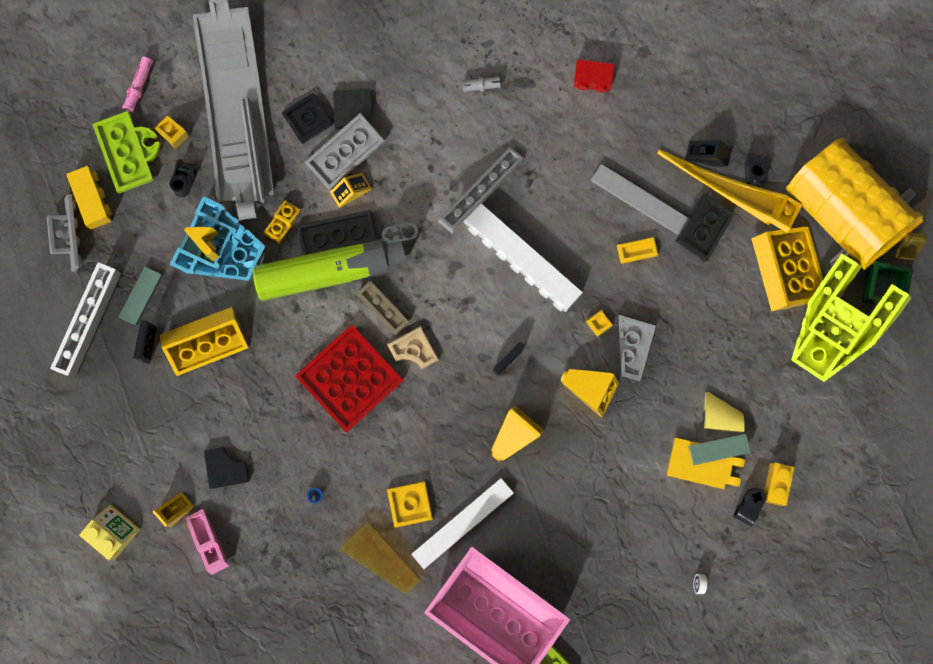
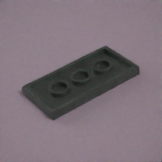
M371 210L297 225L302 255L377 239Z

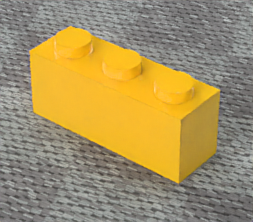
M85 166L67 173V178L85 225L89 229H94L112 222L110 217L112 211L109 205L104 202L103 198H106L102 187L99 188L97 181H99L97 172Z

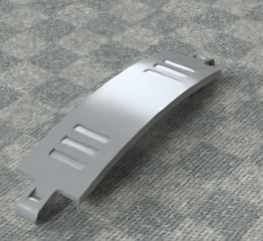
M209 0L211 11L194 14L193 22L207 108L217 202L236 201L238 221L257 218V206L254 198L240 103L241 99L249 98L252 104L265 196L274 195V186L249 8L230 9L228 0Z

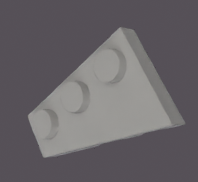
M619 315L621 376L641 381L656 326Z

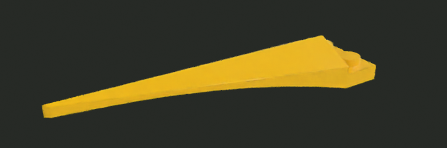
M663 150L657 152L663 158L767 225L771 223L786 233L790 230L803 205L787 195L730 179L689 163Z

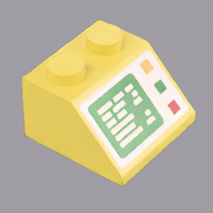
M110 504L90 521L79 536L106 559L115 560L140 531V528Z

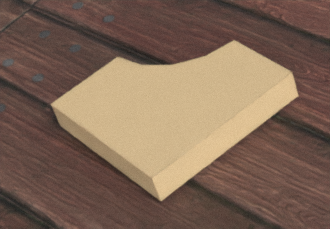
M421 326L387 344L396 362L411 360L417 363L421 369H424L439 361Z

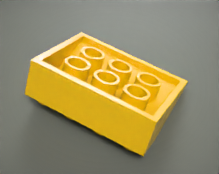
M809 227L792 228L787 233L783 230L769 231L752 238L771 311L808 304V301L823 281Z

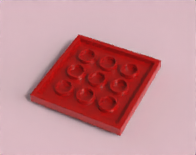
M350 325L295 375L300 383L346 433L404 381L353 325Z

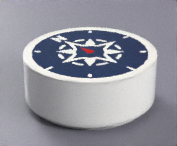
M696 574L694 578V591L696 594H705L707 590V577L704 574Z

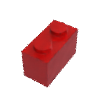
M577 59L573 87L583 91L593 89L599 93L610 92L614 64Z

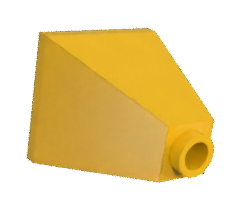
M569 369L561 377L564 386L600 417L604 416L619 385L615 375L606 372Z
M515 405L508 411L492 447L491 455L498 461L505 460L537 439L545 430Z

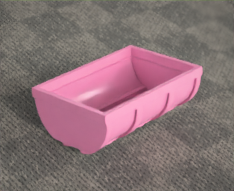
M473 547L470 548L424 612L491 664H540L570 621L568 617Z

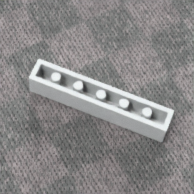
M99 262L97 263L50 369L75 379L121 276L119 271Z

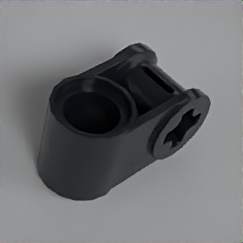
M182 159L177 160L169 183L171 190L177 197H185L189 194L198 172V164L194 163L192 165L183 162ZM178 184H184L182 189L176 190Z
M759 488L748 489L737 506L733 517L752 527L766 501L765 492ZM752 494H757L756 496L759 497V499L754 500Z

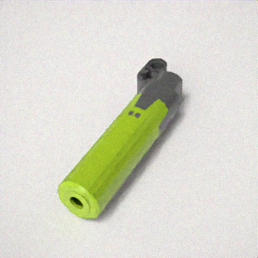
M412 222L388 226L383 230L382 238L255 265L252 270L258 297L261 301L389 274L388 266L406 262L402 242L414 239L418 234V228ZM406 226H412L415 229L413 236L408 237L404 234ZM401 227L403 239H399V235L394 236L392 241L385 237L388 234V230H392L395 233L398 232L397 228Z

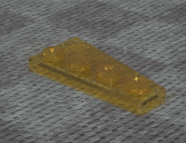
M368 522L339 548L340 551L405 594L421 581Z

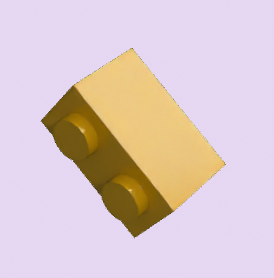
M779 463L770 464L764 490L766 503L787 506L794 467Z

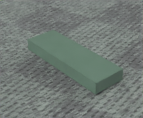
M144 266L118 318L137 326L163 275Z
M746 434L688 446L693 466L751 453Z

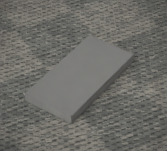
M359 113L304 163L330 191L386 141L369 121Z

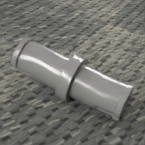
M499 76L462 80L463 92L477 90L484 92L485 89L501 88Z

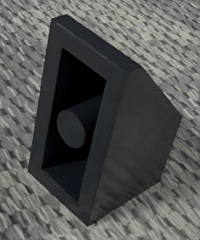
M721 140L689 141L685 159L712 167L728 166L732 148Z

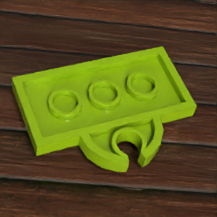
M128 111L93 124L118 194L154 181L148 163L155 160L158 156L161 145L160 142H155L150 147L145 146L147 139H156L158 137L152 130L146 127H135Z

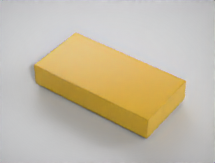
M654 237L617 245L621 264L658 256Z

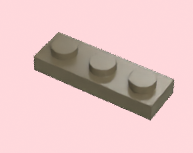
M371 281L356 293L395 336L409 324V321Z

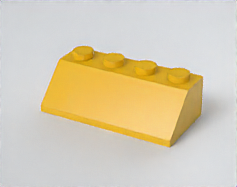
M232 307L160 334L161 348L176 376L248 349L245 336Z

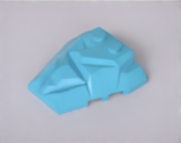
M203 196L190 227H213L219 232L211 240L217 248L215 252L219 257L212 261L186 234L180 248H177L170 265L189 274L249 281L253 273L252 269L257 265L265 246L248 229L246 230L235 217L227 212L221 204Z

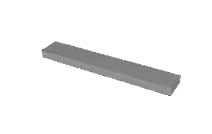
M509 147L438 219V222L453 234L523 162L524 158Z
M602 164L591 179L596 185L679 235L688 217Z

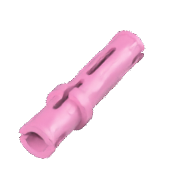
M141 58L132 85L127 90L128 94L122 108L128 112H134L137 101L142 96V88L153 64V60L150 58Z

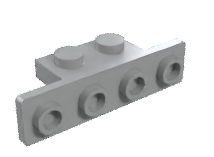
M67 194L64 199L66 215L47 216L50 254H70L71 271L76 272L79 266H81V255H78L77 252L80 242L75 232L78 222L77 218H74L73 213L76 210L75 200H72V194Z

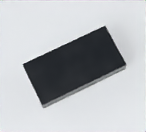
M519 342L496 365L493 372L499 376L524 350V345Z

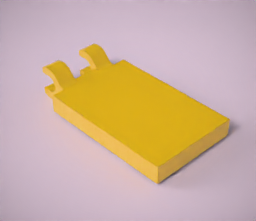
M674 438L666 476L719 489H725V484L736 487L740 486L741 479L731 477L730 475L732 466L744 467L745 459L731 457L693 466L688 446L700 443Z

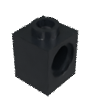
M748 157L745 161V184H751V186L755 187L762 186L768 180V158ZM752 169L759 170L760 176H756Z

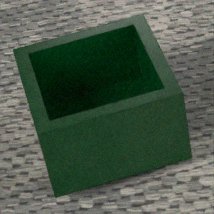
M877 261L873 262L868 267L862 302L878 305L892 284L909 294L913 269Z

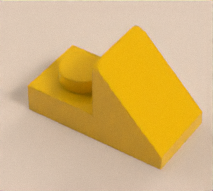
M168 115L154 128L175 149L189 137L187 132Z
M186 227L184 229L208 258L215 261L219 257L215 252L217 248L211 242L219 234L218 231L213 227Z

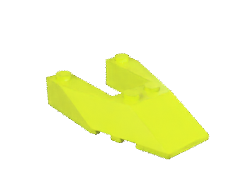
M844 254L839 256L808 301L805 318H803L800 335L791 359L823 382L875 345L911 300L909 294L892 284L869 317L841 300L840 297L861 269L857 262Z

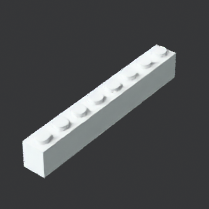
M481 204L464 221L468 226L467 229L474 236L479 235L486 247L489 249L492 247L496 250V255L503 261L507 260L511 264L510 267L516 273L521 272L528 284L538 287L540 289L538 292L547 299L549 297L554 301L553 305L559 311L564 310L567 312L582 295V291L484 205Z

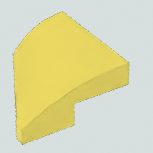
M706 392L704 428L727 432H744V414L710 392Z

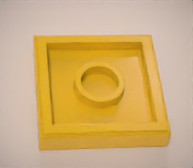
M425 481L387 489L395 528L433 520Z

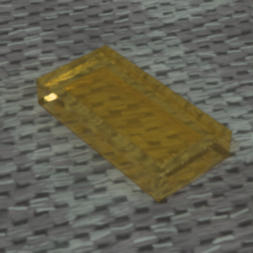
M908 232L896 251V258L915 260L928 240L927 234Z

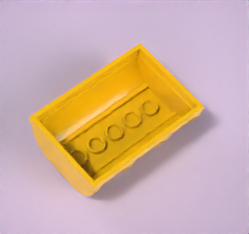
M839 138L805 164L790 184L786 186V190L797 202L803 204L802 207L865 270L923 222V215L920 212H916L894 187L889 186L872 169L873 166L867 160H863L849 146V142L845 138Z

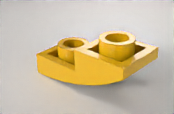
M284 200L275 212L274 219L264 231V235L281 244L301 209Z

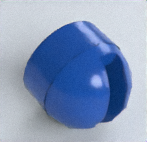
M311 488L308 490L306 497L309 502L318 503L322 500L323 493L319 488ZM313 490L316 491L315 500H312Z

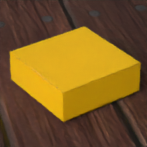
M602 310L586 321L597 337L613 326Z

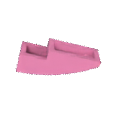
M204 509L186 517L195 546L201 554L206 570L213 575L229 567L219 539Z

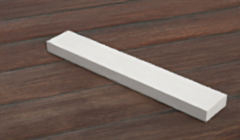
M502 478L499 479L414 551L412 556L425 569L513 494L512 490Z

